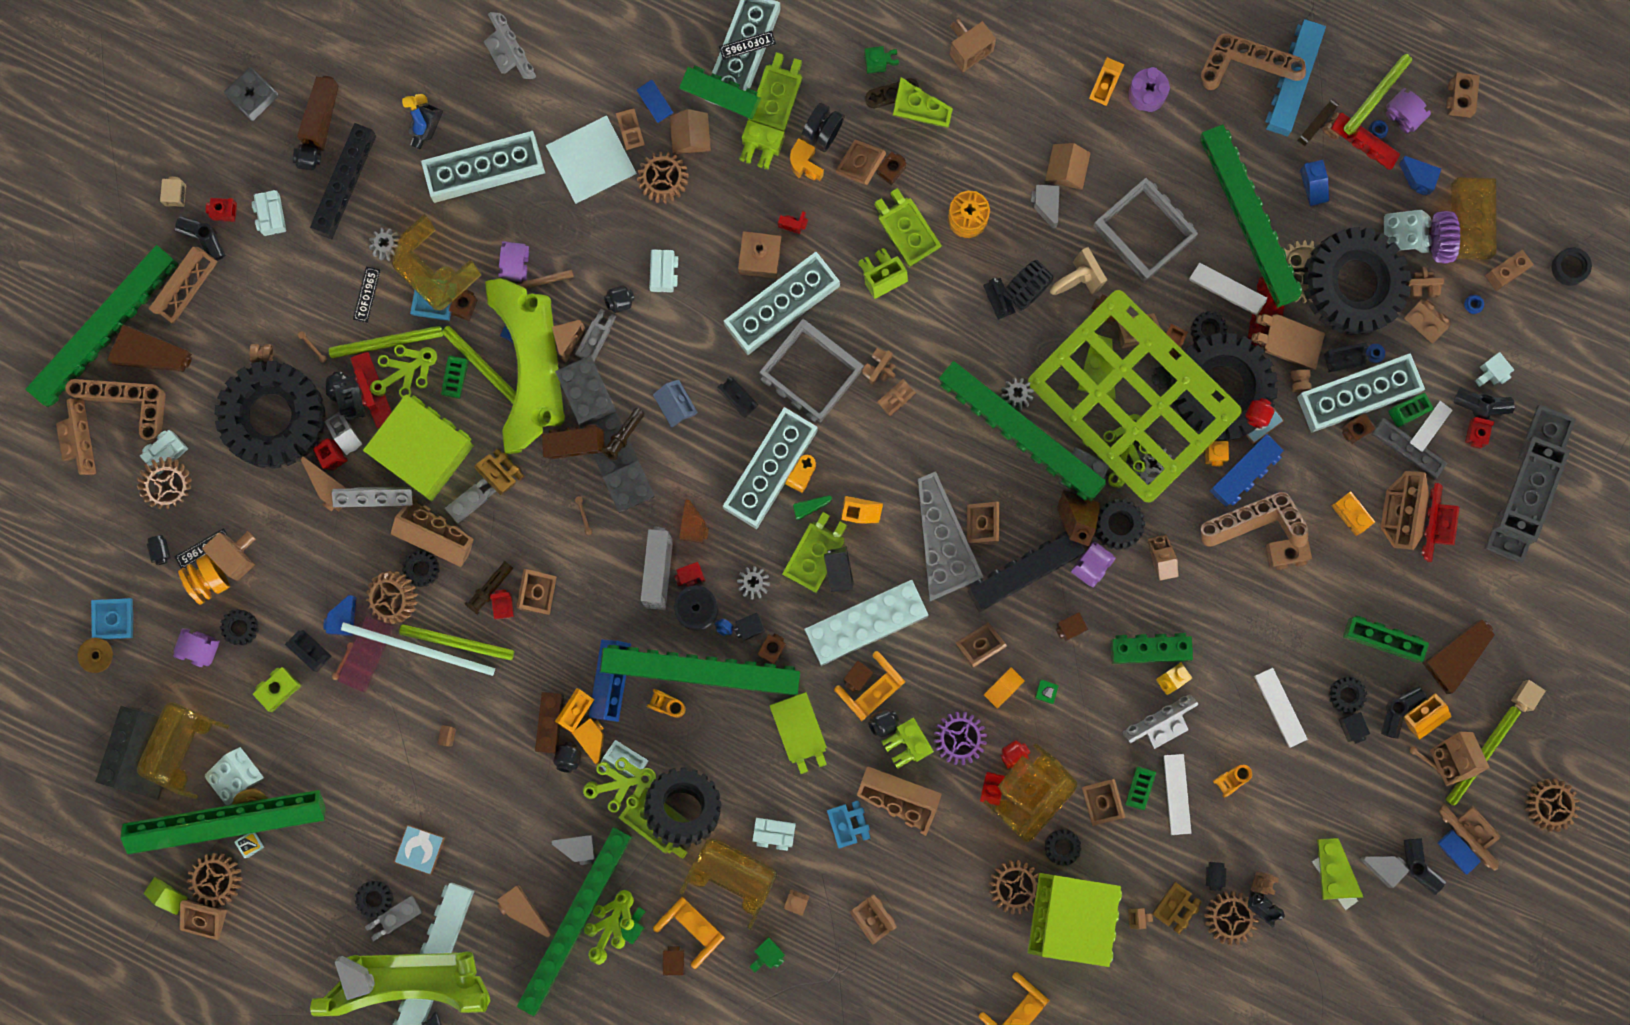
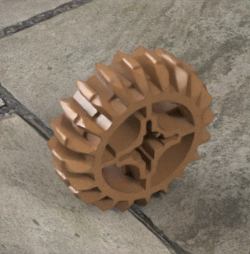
M660 151L659 157H656L653 153L652 160L646 157L645 161L647 164H640L642 169L637 171L640 175L637 177V181L640 182L639 189H644L643 195L649 194V200L656 197L655 201L659 203L660 198H662L666 204V198H670L673 202L674 195L680 198L681 194L679 191H686L683 185H688L686 179L689 177V174L685 172L687 166H682L683 160L677 161V155L670 158V152L663 156V153ZM666 164L670 166L666 168H660L658 165ZM653 170L655 177L652 179V183L649 184L647 182L648 174ZM677 170L679 174L678 181L673 185L670 179ZM659 174L666 175L667 181L660 180ZM659 187H666L668 190L659 191L656 189H658Z
M160 457L158 463L152 459L153 465L145 464L144 466L147 470H140L142 476L137 477V481L140 482L137 488L141 490L139 495L144 497L145 503L150 501L151 507H154L156 504L158 509H161L163 505H165L166 509H169V504L177 507L176 501L183 502L182 496L189 495L186 491L191 489V485L188 484L192 481L191 477H188L189 471L184 470L185 465H179L177 459L172 462L171 458L167 457L164 462L163 458ZM165 470L162 474H156L159 471ZM174 473H177L180 477L179 486L172 482ZM150 480L156 484L154 494L149 491ZM167 480V485L162 486L160 482ZM172 492L170 495L164 496L165 493Z
M387 571L380 573L372 579V583H369L368 587L370 590L365 592L369 595V598L365 601L370 602L371 605H369L368 609L374 610L372 615H378L377 620H384V623L391 622V624L401 623L416 610L414 605L418 602L414 600V597H417L418 594L413 593L415 586H410L412 580H406V575H400L397 571ZM396 595V596L393 597L392 599L387 600V599L390 598L391 596Z
M1553 778L1551 781L1544 779V783L1538 781L1537 787L1531 786V790L1534 793L1528 792L1526 794L1531 799L1525 800V804H1530V808H1525V811L1532 813L1528 818H1535L1533 821L1534 826L1540 824V830H1545L1547 827L1548 832H1553V830L1560 832L1561 828L1564 830L1568 829L1567 823L1570 825L1574 824L1572 818L1579 817L1574 811L1580 810V807H1575V803L1580 802V800L1573 798L1577 792H1570L1571 785L1565 786V781L1558 783V780ZM1546 790H1555L1549 798L1541 797ZM1562 797L1566 801V807L1562 804ZM1547 802H1553V805L1558 809H1552V806L1549 805L1550 803ZM1538 804L1542 805L1543 807L1542 814L1540 813ZM1556 813L1564 814L1558 821H1550L1551 817H1554Z
M212 853V856L205 854L204 859L198 858L199 865L192 864V868L195 871L188 872L189 875L193 876L192 879H187L188 883H193V886L188 887V890H195L192 897L199 896L198 903L204 901V905L209 906L212 904V907H217L218 902L221 906L225 905V900L231 902V895H238L234 889L241 888V885L237 884V881H242V877H237V874L241 873V869H234L238 863L230 864L232 857L225 859V854L223 853L219 857L217 853ZM213 863L222 865L227 872L219 873L217 868H214ZM207 867L206 878L200 881L201 874L203 870ZM212 876L222 877L216 883H207L211 881ZM229 879L228 887L223 893V882ZM203 887H211L217 897L207 894Z
M1010 860L1008 868L1005 863H1002L1001 866L1004 870L1001 871L999 868H996L995 871L999 875L991 874L990 877L996 880L995 883L989 882L988 884L989 886H994L993 890H989V894H996L991 900L993 902L999 900L996 907L999 908L1004 904L1003 912H1007L1010 907V914L1013 915L1016 908L1019 914H1022V907L1029 912V903L1034 907L1035 903L1032 900L1036 898L1035 894L1038 881H1035V879L1039 877V873L1031 874L1035 870L1034 867L1027 870L1028 863L1025 862L1023 867H1020V860H1017L1016 866ZM1010 871H1019L1016 878L1012 881L1002 878ZM1025 874L1031 881V891L1023 886L1022 882ZM1017 881L1020 889L1025 892L1016 891V893H1013V888L1006 883L1015 884ZM1000 883L1008 888L1009 892L1006 901L1000 894ZM1018 894L1028 896L1022 903L1011 904Z
M1227 891L1223 892L1224 898L1217 894L1218 902L1213 899L1210 900V903L1214 905L1213 908L1206 906V909L1211 911V913L1204 914V917L1210 918V921H1206L1205 925H1212L1208 932H1216L1213 935L1214 939H1218L1221 936L1220 943L1224 944L1226 939L1228 945H1232L1233 939L1236 945H1240V938L1243 942H1247L1245 935L1253 937L1250 929L1257 930V927L1252 924L1253 922H1259V919L1253 918V915L1256 914L1248 908L1249 897L1243 899V893H1239L1236 898L1235 891H1231L1230 897ZM1229 902L1227 911L1223 914H1217L1218 909L1224 903ZM1236 902L1244 908L1246 916L1238 914ZM1232 912H1233V913H1234L1233 916H1236L1237 918H1241L1240 920H1239V919L1232 920V922H1231V924H1230V923H1229L1230 920H1227L1226 918H1222V917H1223V916H1224V917L1231 916V914H1232ZM1216 920H1223L1225 922L1226 929H1228L1227 934L1220 930ZM1246 922L1244 928L1239 933L1234 934L1237 924Z

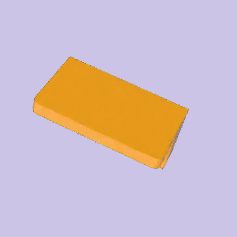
M576 688L555 722L573 733L594 699Z

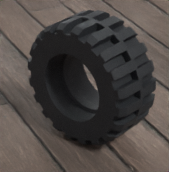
M681 767L680 771H676L675 768L669 769L668 774L663 772L659 775L658 780L654 779L650 789L647 791L644 805V818L647 820V827L649 830H653V836L656 839L661 837L662 843L666 845L668 842L673 843V847L679 848V844H684V848L690 847L692 843L698 845L702 842V839L706 840L709 838L711 832L717 826L721 811L719 790H715V783L713 781L709 782L706 774L699 775L696 769L692 768V772L687 771V767ZM676 793L689 794L700 803L701 813L693 821L677 822L666 814L664 810L665 800Z

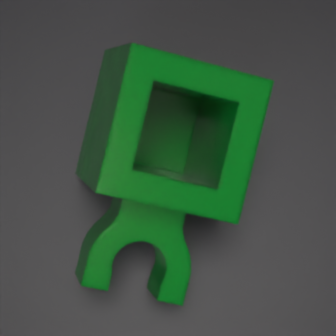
M884 46L865 48L864 58L867 74L886 72V64L892 66L899 65L898 59H891L892 55H897V49H892L885 53Z
M638 907L631 918L634 921L633 928L625 930L621 927L622 937L632 945L645 928L639 923L646 912L641 907Z
M768 937L754 950L759 958L750 965V968L754 973L763 964H766L770 969L773 966L777 969L785 961L783 959L785 953Z

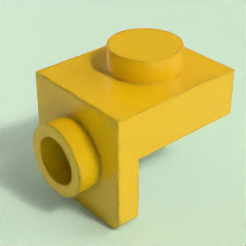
M1180 662L1156 680L1165 694L1169 695L1191 680L1192 677L1182 662Z

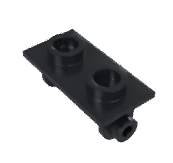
M993 278L989 280V283L983 285L998 320L1016 313L1012 303L1003 295L1005 286L1001 278Z
M1250 890L1248 908L1271 927H1274L1276 920H1282L1285 917L1284 911L1278 906L1272 905L1273 902L1265 897L1264 894H1255Z

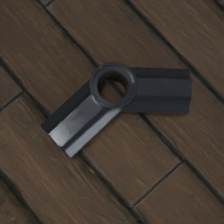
M180 215L175 224L176 232L198 239L204 251L217 261L226 256L214 228L207 223H201ZM209 229L208 236L202 237L203 230Z
M1462 387L1458 390L1453 401L1454 404L1473 411L1475 417L1486 420L1491 415L1513 413L1515 409L1512 397L1494 398L1489 394L1478 395Z
M1420 686L1387 703V712L1381 731L1382 735L1399 739L1404 720L1403 716L1427 700V696ZM1395 703L1400 704V713L1394 711L1393 706Z
M1422 838L1403 840L1407 863L1405 867L1410 870L1407 875L1414 878L1432 894L1436 895L1442 890L1446 881L1427 867L1424 859ZM1416 863L1420 866L1418 874H1414L1412 870Z

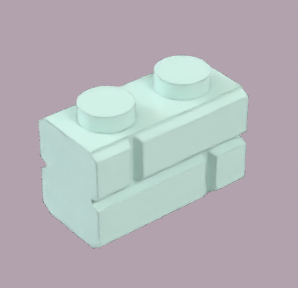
M275 190L255 194L252 208L254 213L257 212L258 219L255 220L257 231H260L264 236L286 232L280 194Z
M651 250L649 285L651 292H674V287H677L678 275H674V268H678V256H675L673 250Z
M171 430L163 431L157 436L158 440L154 444H148L143 448V453L140 457L149 466L153 465L152 459L158 463L160 457L163 458L164 462L167 457H170L173 462L185 453L188 447Z
M756 818L753 842H757L756 846L768 848V844L776 845V849L788 851V847L793 846L796 823Z

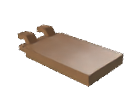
M1262 314V316L1257 315L1256 323L1268 327L1269 330L1267 335L1260 332L1252 334V342L1264 346L1263 350L1265 353L1304 368L1316 370L1325 336L1324 332L1278 314L1272 316Z

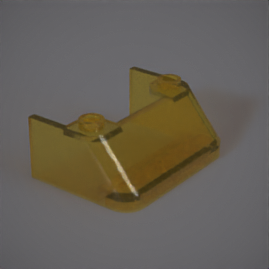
M424 214L400 236L392 265L396 272L433 309L442 310L481 276V273L471 259L457 272L451 267L444 266L434 273L413 252L416 247L436 231L428 217Z
M174 702L166 704L138 763V774L176 794L197 799L198 795L184 789L188 776L185 771L179 769L195 732L202 735L208 733L213 724L226 729L230 725Z
M1036 743L1033 746L1041 754L1034 762V771L1037 775L1012 803L1008 800L1000 801V805H996V807L986 800L983 802L996 817L1025 842H1029L1037 836L1077 789V781L1055 757Z
M708 839L690 868L679 893L683 895L689 883L696 887H704L708 881L713 882L744 898L742 908L747 913L753 915L747 927L751 930L777 878V873L773 868L716 839Z

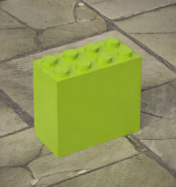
M406 394L363 451L432 502L474 445L470 442L472 439L461 429L457 432L455 430L456 427L446 418L441 420V416L429 406L427 409L424 408L426 405L414 395L409 397Z
M1039 873L1027 953L1046 958L1110 967V963L1113 960V942L1116 939L1115 926L1119 919L1118 905L1122 898L1121 886Z

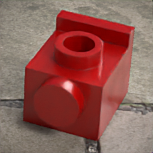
M210 198V203H206V214H209L212 220L235 222L237 202L233 198Z
M1478 417L1471 419L1465 443H1469L1471 447L1478 449L1487 446L1494 421ZM1478 430L1483 431V436L1478 434Z
M324 439L314 448L323 469L334 471L348 461L335 440Z
M698 562L676 569L678 575L674 577L678 587L697 585L698 580H701L702 583L706 582Z

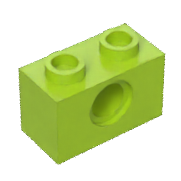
M284 667L276 668L271 672V677L266 682L262 681L255 687L256 691L253 695L269 712H274L302 686L289 670ZM275 683H278L280 685V690L278 693L274 694L272 691V686Z

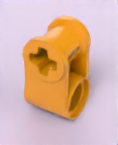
M808 454L801 456L785 484L803 493L816 468L814 457ZM808 460H811L810 463L812 467H807L805 469L804 464L802 462H807Z
M653 689L654 694L646 707L674 718H680L685 714L686 707L683 702L671 697L669 694ZM675 703L681 705V710L677 714H673L671 711V707Z
M1237 765L1228 772L1218 776L1213 780V783L1219 786L1223 792L1222 796L1225 798L1251 779L1252 770L1247 765ZM1240 768H1244L1247 772L1244 779H1240L1237 775V771Z

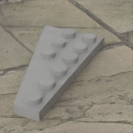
M936 471L918 479L930 602L968 586L980 578H984Z

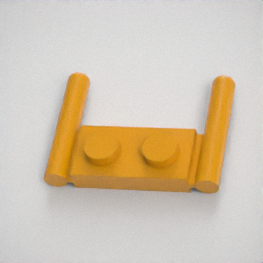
M875 651L872 656L887 673L858 699L854 701L840 685L834 688V691L861 721L905 683V680L879 651Z
M681 897L653 926V930L657 933L660 932L675 917L705 946L690 964L692 968L696 969L725 937L684 897Z
M1015 972L1012 978L1029 993L1002 1025H1030L1050 1000L1022 975ZM981 1012L979 1014V1019L986 1025H998L986 1013Z

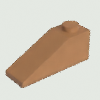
M302 457L301 461L319 498L324 501L322 505L331 512L333 509L339 512L342 507H333L332 489L347 488L305 457Z
M519 885L497 899L499 902L497 906L503 915L507 914L512 919L546 937L553 935Z

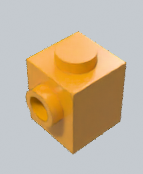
M1214 441L1205 450V464L1219 467L1229 461L1228 441Z

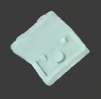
M1423 210L1386 214L1384 216V235L1389 237L1387 243L1395 242L1400 248L1399 251L1416 249L1421 253H1428L1429 246L1432 244V239L1429 235V228L1432 225L1431 217Z
M241 747L225 754L205 774L206 780L227 806L233 803L234 797L239 792L250 788L264 779Z

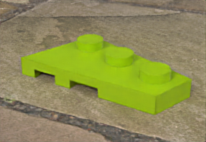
M901 77L892 116L948 128L953 108L928 95L922 89L910 84Z
M1098 335L1113 350L1112 339ZM1090 345L1083 371L1099 385L1114 370V367ZM1079 383V386H1078V389H1077V390H1080V391H1084V392L1089 393V392ZM1115 386L1107 393L1113 400L1116 399Z
M1339 838L1317 839L1322 899L1363 897Z

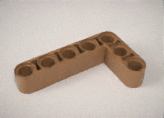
M1224 33L1217 38L1201 72L1204 88L1214 90L1219 86L1230 60L1294 81L1304 79L1306 76L1305 61L1300 57ZM1225 43L1230 44L1228 47H1222ZM1242 49H1247V50H1248V51L1245 52V53H1240V52H1239V51L1242 50ZM1260 55H1265V56H1266V57L1263 58V59H1258V58H1257V57L1260 56ZM1216 60H1222L1219 64L1214 63ZM1277 61L1283 62L1281 65H1276L1275 63ZM1295 67H1300V68H1302V69L1299 70V71H1294V70H1293ZM1210 76L1215 77L1213 80H1206Z
M79 379L70 380L66 384L67 394L75 399L142 404L139 435L149 443H155L158 440L157 436L162 432L166 397L165 392L156 385ZM80 385V391L74 394V388ZM96 387H100L99 393L93 395V390ZM119 388L118 395L112 396L113 390ZM138 389V395L132 398V392ZM158 391L157 397L151 399V393ZM156 410L155 416L149 418V412ZM149 429L154 430V433L151 437H147V431Z
M1279 492L1203 523L1201 526V540L1206 546H1215L1278 520L1292 545L1303 547L1308 543V526L1290 496L1285 492Z

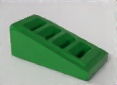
M448 355L441 395L457 399L461 398L469 364L467 359ZM453 363L460 364L462 366L461 368L453 367ZM451 371L459 372L460 376L452 375ZM449 379L458 380L459 382L458 384L449 382ZM447 387L457 388V392L447 390Z
M1424 392L1393 407L1388 413L1398 428L1434 410ZM1418 400L1422 403L1424 410H1422Z
M827 495L794 503L793 509L796 521L830 504L832 497Z
M1135 767L1125 805L1145 811L1156 775L1155 771ZM1139 774L1149 776V779L1139 778ZM1141 782L1147 784V786L1144 788L1136 785V783ZM1134 790L1145 792L1144 796L1134 793ZM1132 797H1135L1138 799H1142L1143 801L1142 803H1138L1132 801L1131 799Z

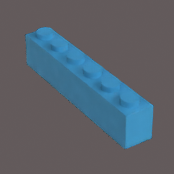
M1304 19L1301 25H1297L1294 33L1297 38L1295 42L1291 43L1288 53L1305 61L1306 76L1300 81L1280 76L1277 88H1280L1278 95L1274 94L1271 105L1274 106L1273 110L1268 112L1265 120L1268 123L1266 130L1287 137L1291 133L1326 26ZM1295 67L1293 70H1294V71H1299V70H1301L1302 68H1300V67Z

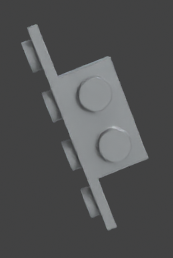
M490 12L488 16L496 31L484 40V43L500 72L506 74L516 65L523 79H534L536 77L534 68L527 61L524 50L519 46L515 34L507 25L506 18L501 13Z
M411 487L332 489L333 507L413 506Z
M1190 694L1183 696L1173 704L1163 707L1157 713L1147 716L1135 725L1129 726L1122 732L1123 736L1129 743H1132L1147 735L1151 746L1156 749L1189 730L1182 714L1199 704Z

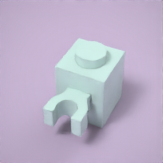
M1499 352L1480 366L1484 374L1476 379L1475 382L1479 387L1488 380L1493 385L1498 382L1503 384L1511 378L1509 374L1514 369Z

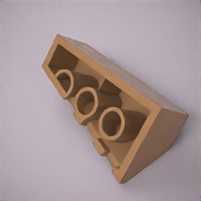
M412 496L413 506H404L395 516L391 535L461 567L469 557L474 539L456 526H449L445 522L446 519L432 514L429 507L426 505L422 507L417 503V499Z
M868 766L857 796L877 808L883 807L886 809L889 815L893 817L898 816L905 820V824L911 828L913 826L921 830L920 833L925 836L928 833L942 795L939 792Z

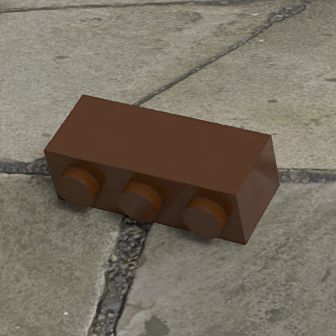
M593 424L585 425L584 429L568 427L567 431L561 432L560 429L549 430V433L542 434L543 457L558 459L602 453V449L605 447L604 430Z
M542 692L535 752L556 754L560 725L555 720L563 708V694Z

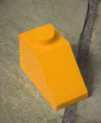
M1107 57L1089 99L1107 106L1125 64Z
M590 718L575 729L572 734L597 765L601 761L604 740L602 730L604 727L598 720L594 721Z

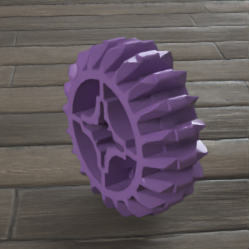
M1450 211L1436 212L1432 219L1430 232L1432 257L1438 263L1454 262L1459 254L1458 250L1460 249L1459 245L1461 242L1458 217L1454 212Z
M955 712L954 719L951 714H948L947 716L950 721L947 722L946 719L942 718L941 721L944 726L939 724L936 726L941 732H934L935 736H939V739H935L934 743H940L941 745L936 748V751L943 749L944 752L940 754V757L942 758L947 754L946 762H950L951 758H954V765H957L958 759H961V764L965 765L966 758L969 763H972V755L976 759L979 758V755L976 753L977 750L981 753L984 752V749L979 747L980 744H987L986 741H981V738L987 737V734H980V731L984 730L985 727H977L981 722L979 719L975 723L972 722L974 715L966 719L967 712H963L962 718L959 717V712ZM956 722L965 723L958 732L950 730L948 726ZM970 726L975 731L976 744L967 736ZM965 729L963 734L965 737L963 738H965L966 742H960L955 748L957 744L955 740L957 739H955L954 735H960ZM944 734H947L953 740V746L950 751L945 745ZM961 745L973 749L965 755L955 754Z

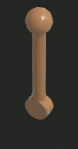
M303 331L299 332L298 337L304 340L319 357V361L321 363L326 362V356L322 355L314 347Z
M578 496L575 498V502L579 505L580 512L586 528L585 534L591 535L592 529L589 528L588 521L584 512V508L582 505L583 499L582 497Z
M349 642L347 644V650L336 672L332 674L333 680L339 678V673L350 651L355 648L354 643Z
M1416 747L1409 749L1411 754H1416L1434 767L1437 773L1440 774L1437 765L1419 753Z

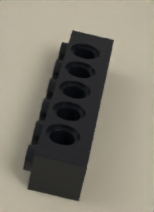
M354 123L310 228L314 233L331 240L333 239L375 141L376 135L372 129Z

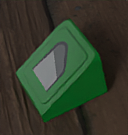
M1040 679L1034 699L1054 704L1059 685Z

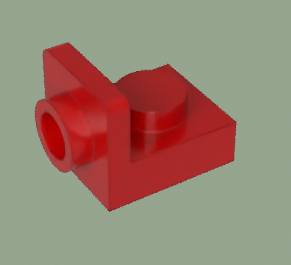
M802 211L799 221L790 215H780L778 228L800 235L801 230H805L808 223L806 212Z
M506 589L494 591L495 594H490L495 620L514 617L513 600L510 592H506Z
M986 772L980 802L1000 805L1005 782L1004 775Z

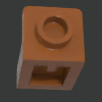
M1171 324L1166 334L1181 348L1188 332ZM1173 348L1169 354L1175 359L1178 352Z

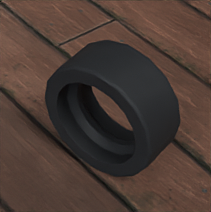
M1566 248L1554 258L1551 267L1552 274L1563 285H1577L1584 281L1591 273V258L1580 248ZM1574 256L1579 259L1583 268L1579 276L1572 278L1564 274L1561 269V261L1565 257Z

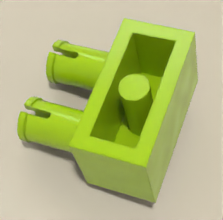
M748 120L742 135L744 148L739 160L744 162L746 158V163L750 164L755 149L761 150L762 154L757 166L762 168L764 164V169L768 170L773 154L779 156L785 139L784 132Z
M885 248L881 249L882 254L880 250L875 253L881 265L874 267L869 257L864 258L866 262L863 259L858 262L864 271L865 285L874 299L908 282L907 270L899 257L896 256L891 259Z
M914 717L898 726L895 734L881 741L883 746L891 742L890 745L885 747L887 752L901 743L906 745L905 751L891 758L893 763L901 759L900 762L895 764L897 769L912 760L918 762L934 752Z

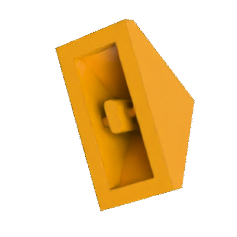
M1010 667L984 696L998 709L1025 680Z

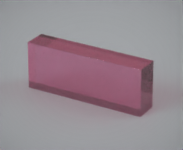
M366 616L361 627L386 636H391L394 627ZM358 635L338 682L366 692L387 644Z

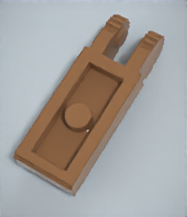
M1256 872L1251 890L1256 893L1275 895V890L1272 888L1274 883H1278L1279 878L1267 873Z

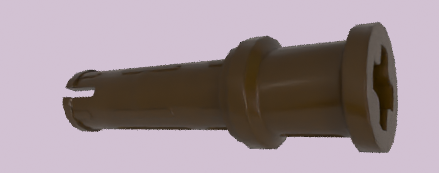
M634 408L618 433L613 434L609 444L603 447L602 453L608 459L617 460L618 453L627 446V439L645 416L641 409Z
M503 561L502 565L481 589H476V594L469 602L464 604L478 615L486 602L489 603L490 594L497 589L514 568L506 561Z

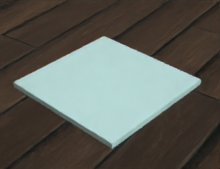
M607 115L546 145L575 204L637 174Z

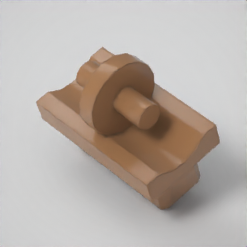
M1421 267L1420 272L1413 274L1414 278L1420 279H1411L1406 283L1407 286H1411V299L1421 298L1422 289L1428 288L1429 298H1437L1441 294L1444 278H1433L1434 272H1428L1426 267Z
M877 348L871 358L879 363L878 366L874 368L867 363L863 368L862 374L869 379L868 382L874 385L881 373L883 375L880 379L883 382L888 377L895 378L896 375L892 372L895 365L891 363L886 368L893 354L889 350L885 352Z
M902 379L877 403L891 417L916 395V392Z

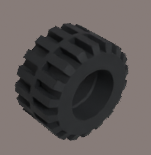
M1034 260L1012 279L1005 288L1003 295L1019 311L1024 310L1046 290L1053 281L1054 275L1038 260Z
M1114 499L1107 502L1099 510L1095 530L1097 539H1100L1103 545L1106 544L1108 548H1116V550L1127 549L1134 545L1144 533L1145 521H1143L1144 514H1141L1139 506H1134L1135 503L1132 501L1127 502V499ZM1113 514H1122L1127 517L1130 522V530L1127 534L1117 535L1110 530L1108 520Z

